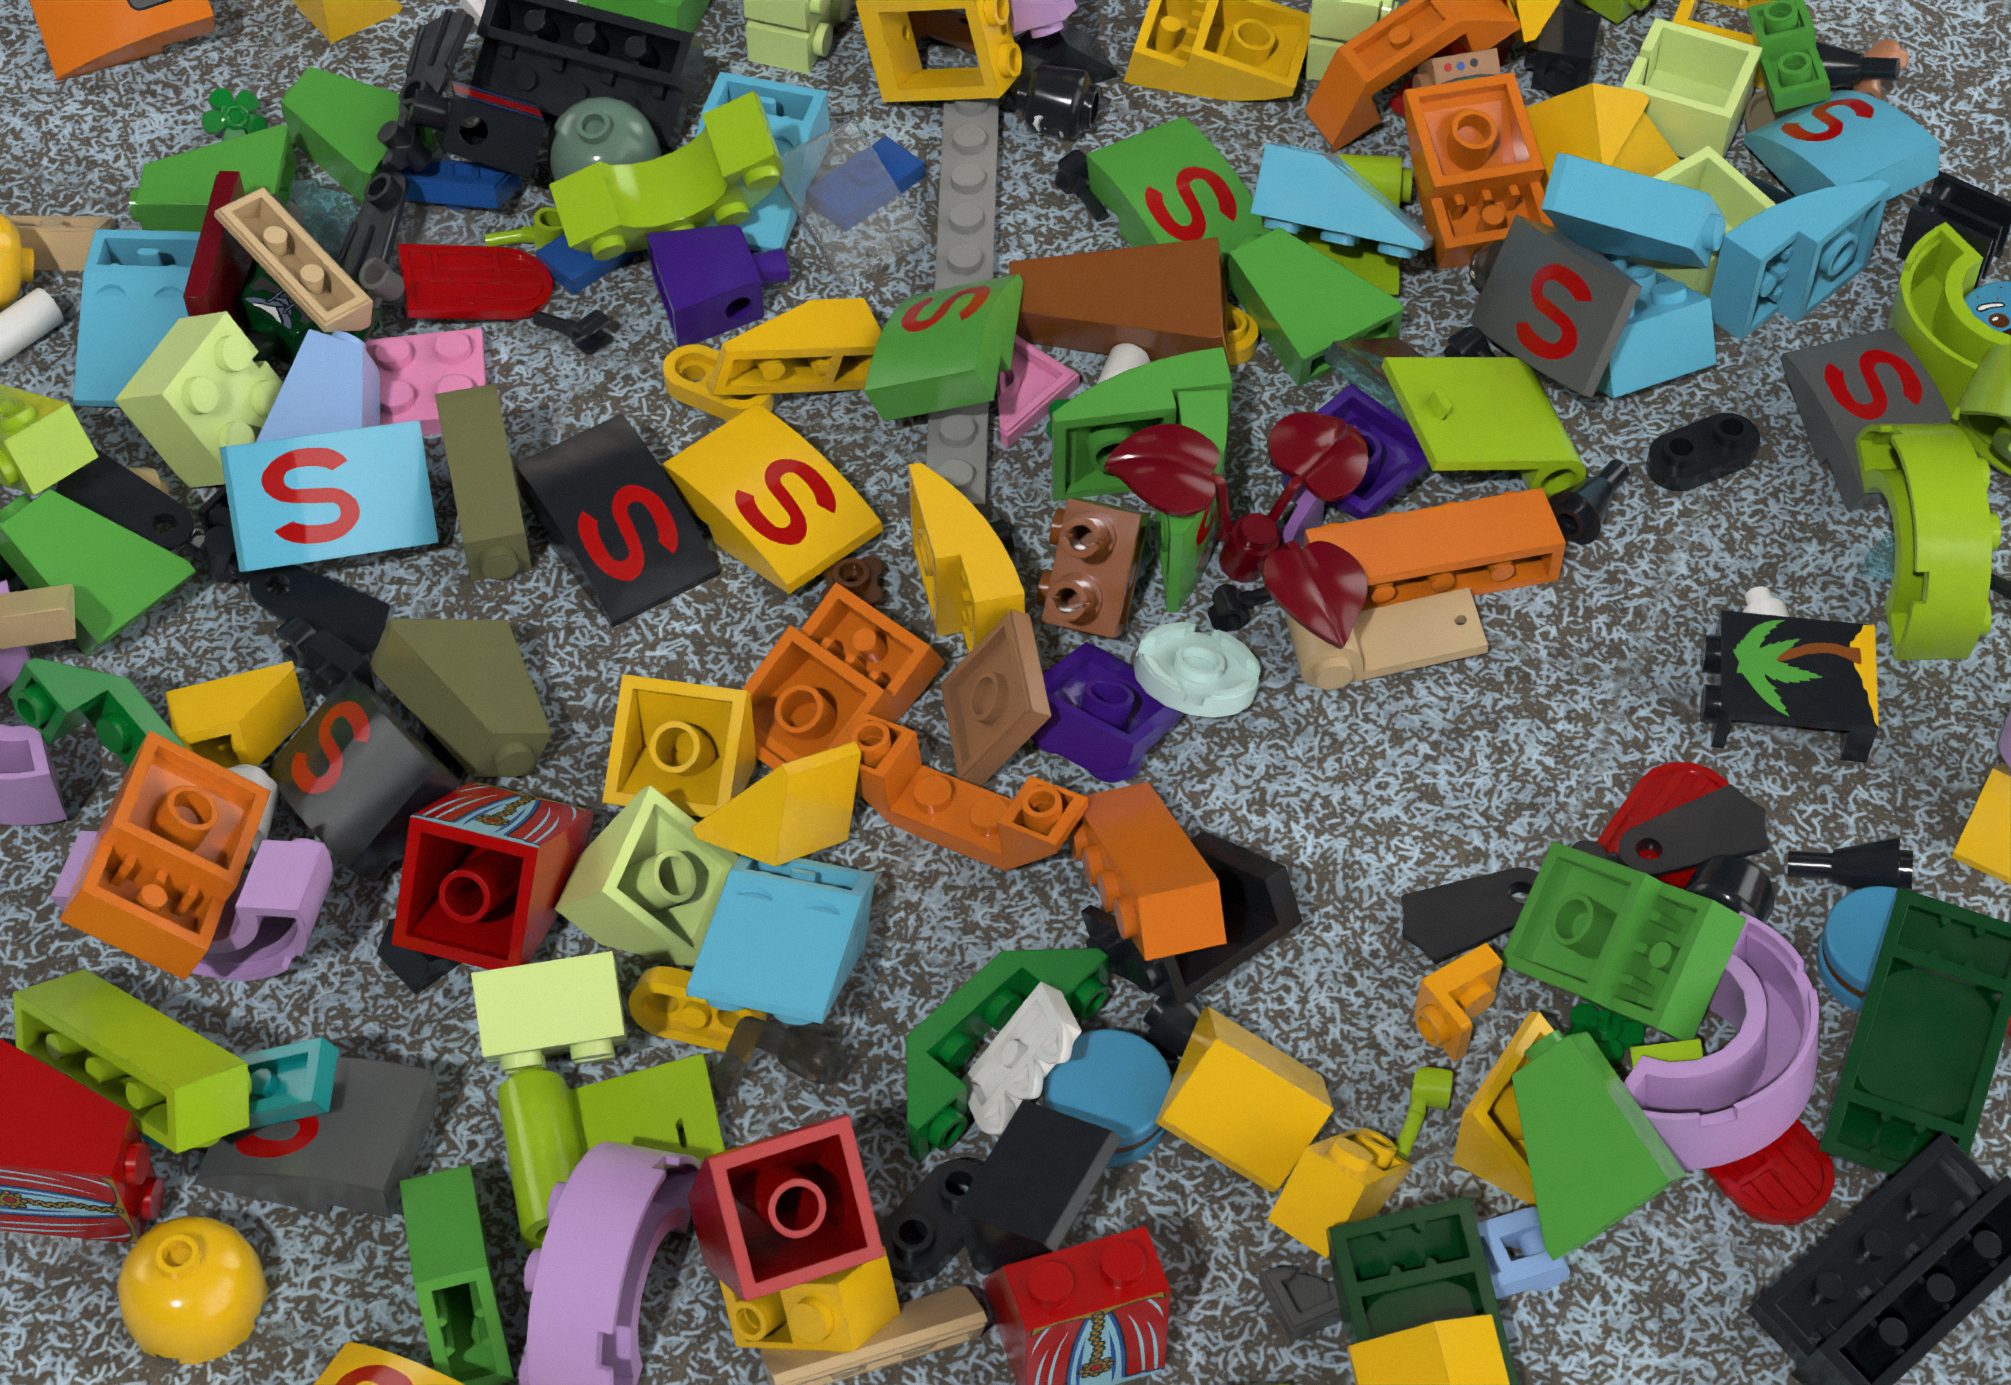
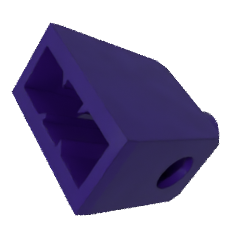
M734 224L646 234L651 274L678 347L695 344L762 319L764 316L762 287L790 281L789 266L783 248L779 247L751 254L741 227Z

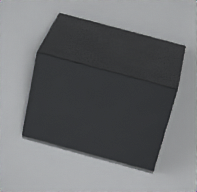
M1023 1099L955 1209L972 1267L979 1273L988 1275L1005 1265L1057 1251L1122 1139L1112 1130Z

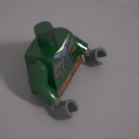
M271 194L284 208L283 199L275 194ZM289 201L285 210L302 227L305 219L302 209L292 201ZM377 257L370 258L363 264L360 269L359 280L347 273L373 301L371 325L363 330L343 331L359 338L364 343L370 334L380 328L379 318L384 311L380 306L382 301L396 300L404 291L402 277L391 270L390 265ZM253 258L238 298V305L245 328L244 334L259 351L253 358V361H267L276 355L292 366L309 329L332 335L333 332H323Z

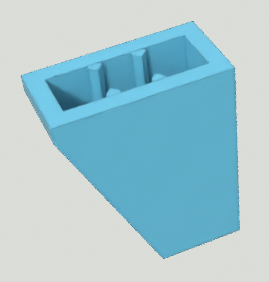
M1557 153L1541 207L1555 226L1577 245L1597 252L1708 269L1712 251H1717L1721 247L1726 229L1725 217L1709 193L1563 153Z

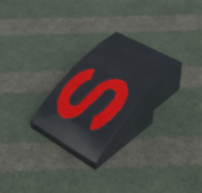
M622 413L515 464L521 498L550 534L554 552L612 628L720 575L719 568L684 503L652 453Z
M351 671L266 768L270 777L276 782L281 794L321 842L325 843L326 847L348 870L372 882H375L406 847L410 816L453 792L461 783L432 754L434 750L358 675Z

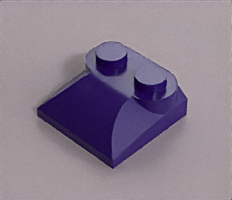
M1353 384L1347 386L1315 412L1344 419L1347 424H1351L1358 429L1367 444L1368 466L1359 486L1345 498L1328 502L1360 520L1368 518L1430 466L1410 424ZM1270 460V465L1276 468ZM1281 472V484L1285 488L1293 476Z
M1085 642L1042 674L1051 717L1030 738L1040 749L1058 754L1085 768L1094 778L1104 782L1115 783L1136 776L1140 771L1145 752L1171 729L1185 713L1166 707L1148 695L1135 678L1134 666Z

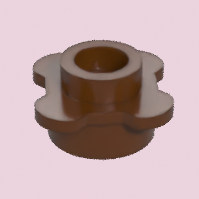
M865 556L861 559L847 558L839 560L821 573L826 578V588L821 592V599H824L837 582L872 607L878 605L883 598V591L877 586V577L882 573L881 562L872 556Z

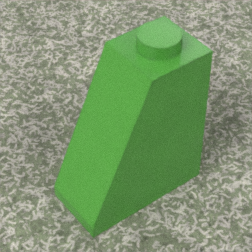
M309 66L295 85L290 86L286 90L281 101L282 114L285 117L286 125L289 127L292 143L363 204L366 185L374 176L383 173L381 164L387 148L378 140L377 135L381 127L387 122H397L400 114L399 93ZM418 125L421 135L419 140L429 148L433 142L431 128Z
M276 125L144 164L139 187H133L130 192L129 203L132 220L140 222L142 230L201 232L215 177L219 171H239L245 195L264 187L270 194H275L283 199L284 209H286V205L291 198L297 168L288 125Z
M1281 227L1262 236L1260 234L1250 235L1241 240L1229 252L1226 283L1247 314L1256 322L1258 330L1298 387L1314 381L1356 359L1333 341L1398 337L1404 308L1398 299ZM1349 349L1359 356H1363L1368 353L1365 351Z
M48 489L33 501L24 493L0 511V554L26 586L31 590L73 584L76 639H72V641L87 657L182 587L196 572V569L188 560L51 489Z
M1559 1029L1530 1046L1524 1052L1530 1063L1511 1075L1544 1246L1553 1261L1574 1253L1686 1176L1680 1164L1589 1033L1582 1032L1564 1037Z
M470 1165L399 1181L413 1282L435 1371L465 1385H500L513 1382L514 1376L495 1279Z

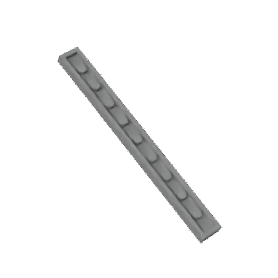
M1000 98L944 100L935 290L993 279ZM989 402L928 413L926 466L942 476L961 492L985 518Z

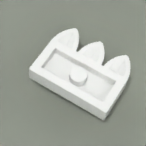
M1040 981L961 1080L967 1085V1104L978 1127L985 1133L995 1136L1002 1135L1022 1100L1029 1101L1038 1098L1042 1093L1043 1079L1055 1064L1065 1063L1070 1059L1073 1043L1082 1030L1061 991Z

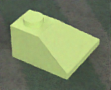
M649 785L642 788L580 854L554 909L601 945L694 969L729 871L739 856L727 849L698 840L691 829L697 822Z

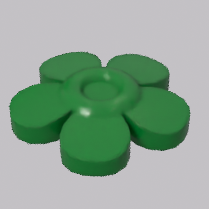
M225 88L214 90L208 99V103L213 110L205 112L201 119L202 127L209 135H217L225 130L222 135V141L263 130L267 127L266 121L261 115L252 114L257 110L259 100L252 92L247 90L240 91L235 100L232 93Z
M1581 1003L1570 1011V1023L1573 1028L1566 1032L1565 1037L1570 1034L1588 1032L1610 1064H1616L1623 1059V1049L1630 1050V1047L1642 1046L1645 1030L1642 1025L1629 1022L1630 1020L1615 1015L1608 1010L1601 1009L1598 1012L1597 1008L1593 1005Z

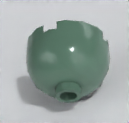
M609 97L587 98L570 106L558 118L548 138V167L554 182L599 161L611 165H623L661 157L658 139L646 117L631 104Z

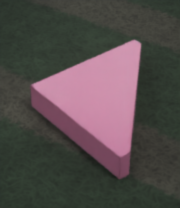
M1015 335L1011 368L1009 371L998 372L996 383L1001 444L1006 448H1009L1048 414L1049 406L1053 401L1066 399L1079 387V374L1018 335Z

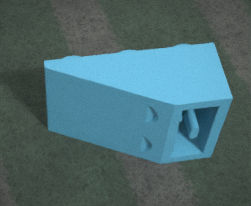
M720 72L703 107L702 114L754 90L762 101L784 167L783 175L776 187L764 199L749 209L750 217L746 221L736 226L741 227L750 250L762 252L782 247L784 250L804 204L805 191L811 187L830 143L828 92ZM702 114L696 137L703 131L705 126Z
M1284 143L1265 144L1251 208L1252 214L1265 216L1263 227L1273 230L1281 227L1285 231L1297 234L1298 231L1305 232L1306 225L1322 229L1321 240L1348 246L1361 244L1362 237L1379 241L1377 252L1410 259L1412 256H1417L1418 250L1433 247L1435 238L1338 155Z
M95 229L83 271L73 393L75 406L119 407L114 401L178 319L189 317L183 295L200 232Z
M1600 253L1641 285L1642 289L1597 386L1598 390L1612 398H1616L1717 364L1711 298L1687 287L1685 283L1675 281L1657 272L1655 268L1645 266L1627 256Z
M740 855L729 871L689 979L686 996L705 999L710 1006L724 1011H738L748 1008L772 1013L777 1020L786 1024L807 1025L812 1022L822 1024L864 950L876 873L798 858L775 867Z

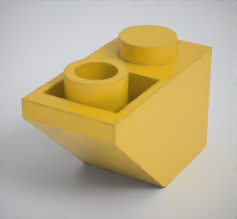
M293 661L165 692L171 727L175 735L188 750L224 768H231L240 764L258 767L308 718Z
M1367 1128L1348 1130L1305 1147L1267 1220L1325 1259L1330 1258L1326 1229L1374 1218L1408 1175L1413 1165L1395 1154L1397 1146L1384 1135Z
M882 1246L885 1257L744 1302L719 1280L736 1347L855 1352L901 1314L885 1246Z

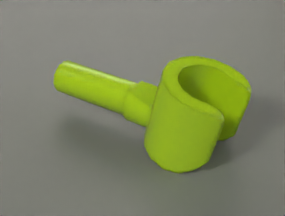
M544 207L535 213L533 226L486 233L485 242L486 246L533 243L536 248L540 249L564 234V230L557 209L555 207Z
M1424 1066L1415 1072L1407 1116L1395 1142L1397 1146L1396 1155L1408 1159L1425 1119L1426 1108L1448 1111L1453 1071Z

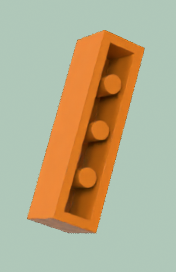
M1543 488L1519 492L1509 491L1497 496L1463 502H1447L1439 506L1400 513L1390 512L1378 517L1344 523H1328L1321 527L1305 529L1303 548L1314 541L1333 543L1349 552L1364 569L1368 584L1366 600L1361 611L1470 587L1472 596L1558 581L1566 545Z
M1145 782L1084 795L1088 797L1089 807L1067 838L1069 849L1075 862L1082 861L1089 886L1098 885L1105 912L1114 911L1117 927L1122 939L1131 938L1145 961L1226 944L1219 880L1150 783Z

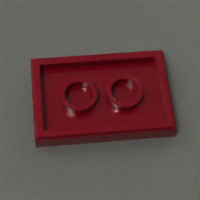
M219 171L215 177L183 299L189 317L227 311L236 324L241 327L242 316L238 305V298L253 257L214 217L215 210L245 196L239 171Z

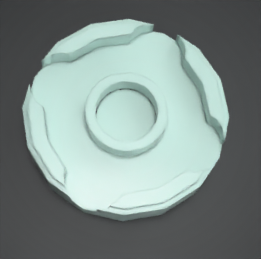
M1178 622L1160 625L1144 634L1133 662L1135 678L1148 695L1166 707L1188 715L1216 718L1235 715L1251 705L1259 686L1258 677L1261 671L1259 661L1244 643L1229 633L1212 629L1210 636L1195 632L1197 624Z

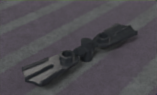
M446 9L444 14L426 25H418L406 68L405 84L401 88L398 97L400 101L399 117L397 122L389 121L384 124L377 135L378 140L387 148L381 164L383 173L374 176L366 185L364 190L365 200L355 222L350 224L335 259V262L344 271L358 280L360 269L370 258H380L389 265L409 189L408 179L398 171L405 168L411 174H417L424 170L432 159V151L419 140L421 135L418 125L408 122L411 101L416 89L442 96L475 21L470 14H459Z
M95 449L99 456L98 458L58 481L55 492L168 551L185 545L181 550L205 562L207 574L213 581L226 582L235 578L244 584L249 583L252 599L284 623L293 615H296L305 620L317 633L323 628L361 655L377 648L390 612L389 604L297 565L239 572L232 528L217 526L211 528L206 535L197 530L193 534V517L185 506L100 450ZM167 523L174 526L175 530L169 534H161L153 528L158 524ZM273 584H282L289 591L282 595H275L269 592L267 588Z
M1729 784L1630 828L1622 835L1619 841L1618 855L1615 851L1606 854L1600 844L1590 840L1579 841L1572 845L1571 848L1647 873L1652 877H1659L1697 868L1702 861L1714 855L1730 854L1747 857L1766 852L1769 848L1765 821L1766 810L1748 799L1736 787ZM1641 850H1652L1659 857L1647 860L1640 857L1637 853ZM1517 867L1404 894L1401 896L1403 911L1402 937L1418 947L1432 960L1433 964H1439L1491 941L1501 934L1514 929L1525 903H1517L1510 896L1515 893L1529 895L1539 872L1529 868Z

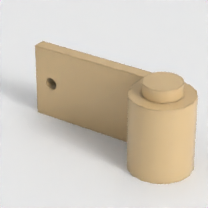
M1470 587L1360 611L1349 639L1342 649H1338L1315 636L1285 613L1300 674L1304 682L1325 690L1338 689L1351 682L1488 653V644Z

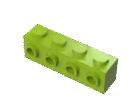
M0 384V484L7 488L12 487L35 496L99 457L68 402Z
M83 969L13 992L16 1047L131 1112L136 1127L140 1132L174 1153L178 1154L191 1148H204L214 1145L221 1137L249 1127V1096L252 1091V1081L248 1071V1062L106 980Z

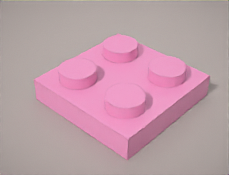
M482 328L369 339L365 342V350L380 370V425L420 420L422 435L442 433L435 394L487 385Z

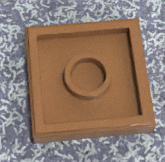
M1013 609L994 626L940 683L958 779L979 787L1051 717L1030 615Z

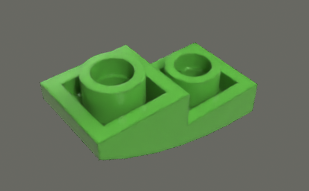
M1773 0L1768 3L1747 7V17L1754 45L1763 48L1759 64L1774 111L1778 112L1830 100V81L1816 48L1815 28L1804 0Z

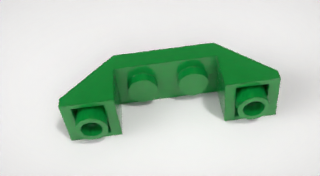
M35 657L24 664L7 695L13 701L15 711L20 719L29 727L39 731L48 744L53 743L90 721L105 748L117 754L128 768L149 731L186 748L126 677Z
M1099 948L1001 951L906 1036L909 1156L920 1163L935 1148L944 1151L951 1147L962 1135L967 1125V1085L952 1073L958 1071L968 1061L974 1051L975 1043L993 1028L996 1031H1000L1020 1008L1022 1002L1024 1003L1040 981L1062 992L1075 1019L1080 1017L1082 1020H1087L1097 1013L1109 993L1107 987V954Z

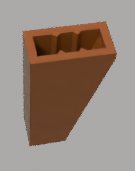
M1218 237L1009 261V275L1020 274L1024 281L1016 330L1018 336L1029 343L1109 354L1111 349L1118 344L1129 343L1142 348L1152 361L1193 351L1223 347L1230 369L1226 268Z

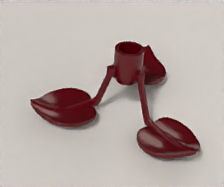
M1314 412L1292 413L1279 420L1272 428L1267 440L1268 455L1278 470L1293 477L1287 483L1267 516L1261 513H1251L1238 518L1233 525H1231L1226 480L1223 476L1213 473L1219 461L1218 448L1202 433L1177 424L1150 426L1130 435L1111 452L1104 464V470L1122 480L1138 498L1149 506L1166 514L1179 517L1191 516L1202 512L1211 504L1216 493L1220 524L1216 537L1219 541L1225 542L1219 554V565L1222 571L1229 578L1240 583L1253 582L1262 577L1264 586L1272 599L1296 622L1315 636L1338 649H1342L1345 646L1367 596L1368 584L1364 569L1349 552L1330 542L1314 541L1301 549L1297 542L1291 540L1277 548L1280 537L1276 524L1302 484L1315 497L1328 502L1345 498L1359 486L1368 466V449L1362 434L1356 427L1347 424L1344 419Z

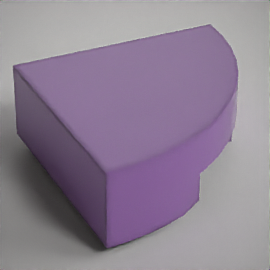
M1303 484L1291 499V502L1295 503L1297 507L1288 523L1282 529L1277 527L1280 537L1277 548L1291 540L1297 542L1301 547L1304 542L1305 529L1322 526L1325 501L1315 497Z

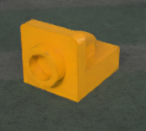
M1487 943L1480 945L1420 981L1414 1010V1020L1417 1029L1432 1047L1441 1046L1454 1062L1462 1059L1467 1054L1473 1029L1470 1019L1483 1013L1496 998V989L1503 961Z

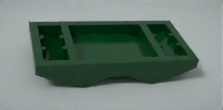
M1900 887L1897 889L1868 971L1852 1034L1835 1078L1817 1151L1891 1177H1895L1944 1132L1968 1156L1970 1155L2011 1017V923Z
M1469 1196L1326 1229L1341 1318L1351 1345L1434 1321L1492 1314L1510 1385H1519Z

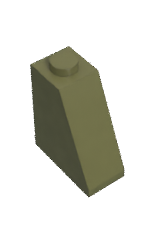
M496 383L435 394L471 582L488 578L501 580L515 573L531 571L532 567Z
M388 619L370 662L373 672L472 777L503 776L511 778L533 774L552 732L508 620Z

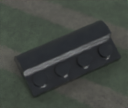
M486 0L476 32L484 41L470 85L536 102L543 116L558 119L570 106L587 98L609 97L631 104L646 117L658 139L660 147L675 151L690 102L698 104L702 89L704 51L697 35L567 0Z
M1944 1132L1755 1301L1747 1312L1798 1365L1791 1375L1802 1385H1894L2011 1276V1178L2007 1175L1996 1185Z

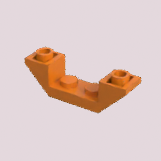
M1409 0L1337 49L1310 99L1305 113L1326 142L1336 152L1381 122L1371 96L1456 39L1462 43L1468 52L1487 50L1520 29V23L1501 0Z
M863 711L859 712L833 747L835 748L854 741L857 743L862 753L856 792L889 824L919 838L1003 871L1057 854L1089 807L1088 797L1031 775L1012 800L922 765L916 731Z

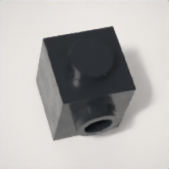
M1560 8L1554 10L1541 30V35H1538L1533 41H1528L1524 67L1534 68L1531 89L1561 95L1588 85L1601 15Z

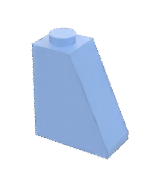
M309 329L256 442L380 425V370L365 350L366 344L359 338L343 331L335 330L332 335Z

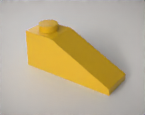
M864 298L811 299L722 343L708 390L711 396L864 390L872 356L882 331Z

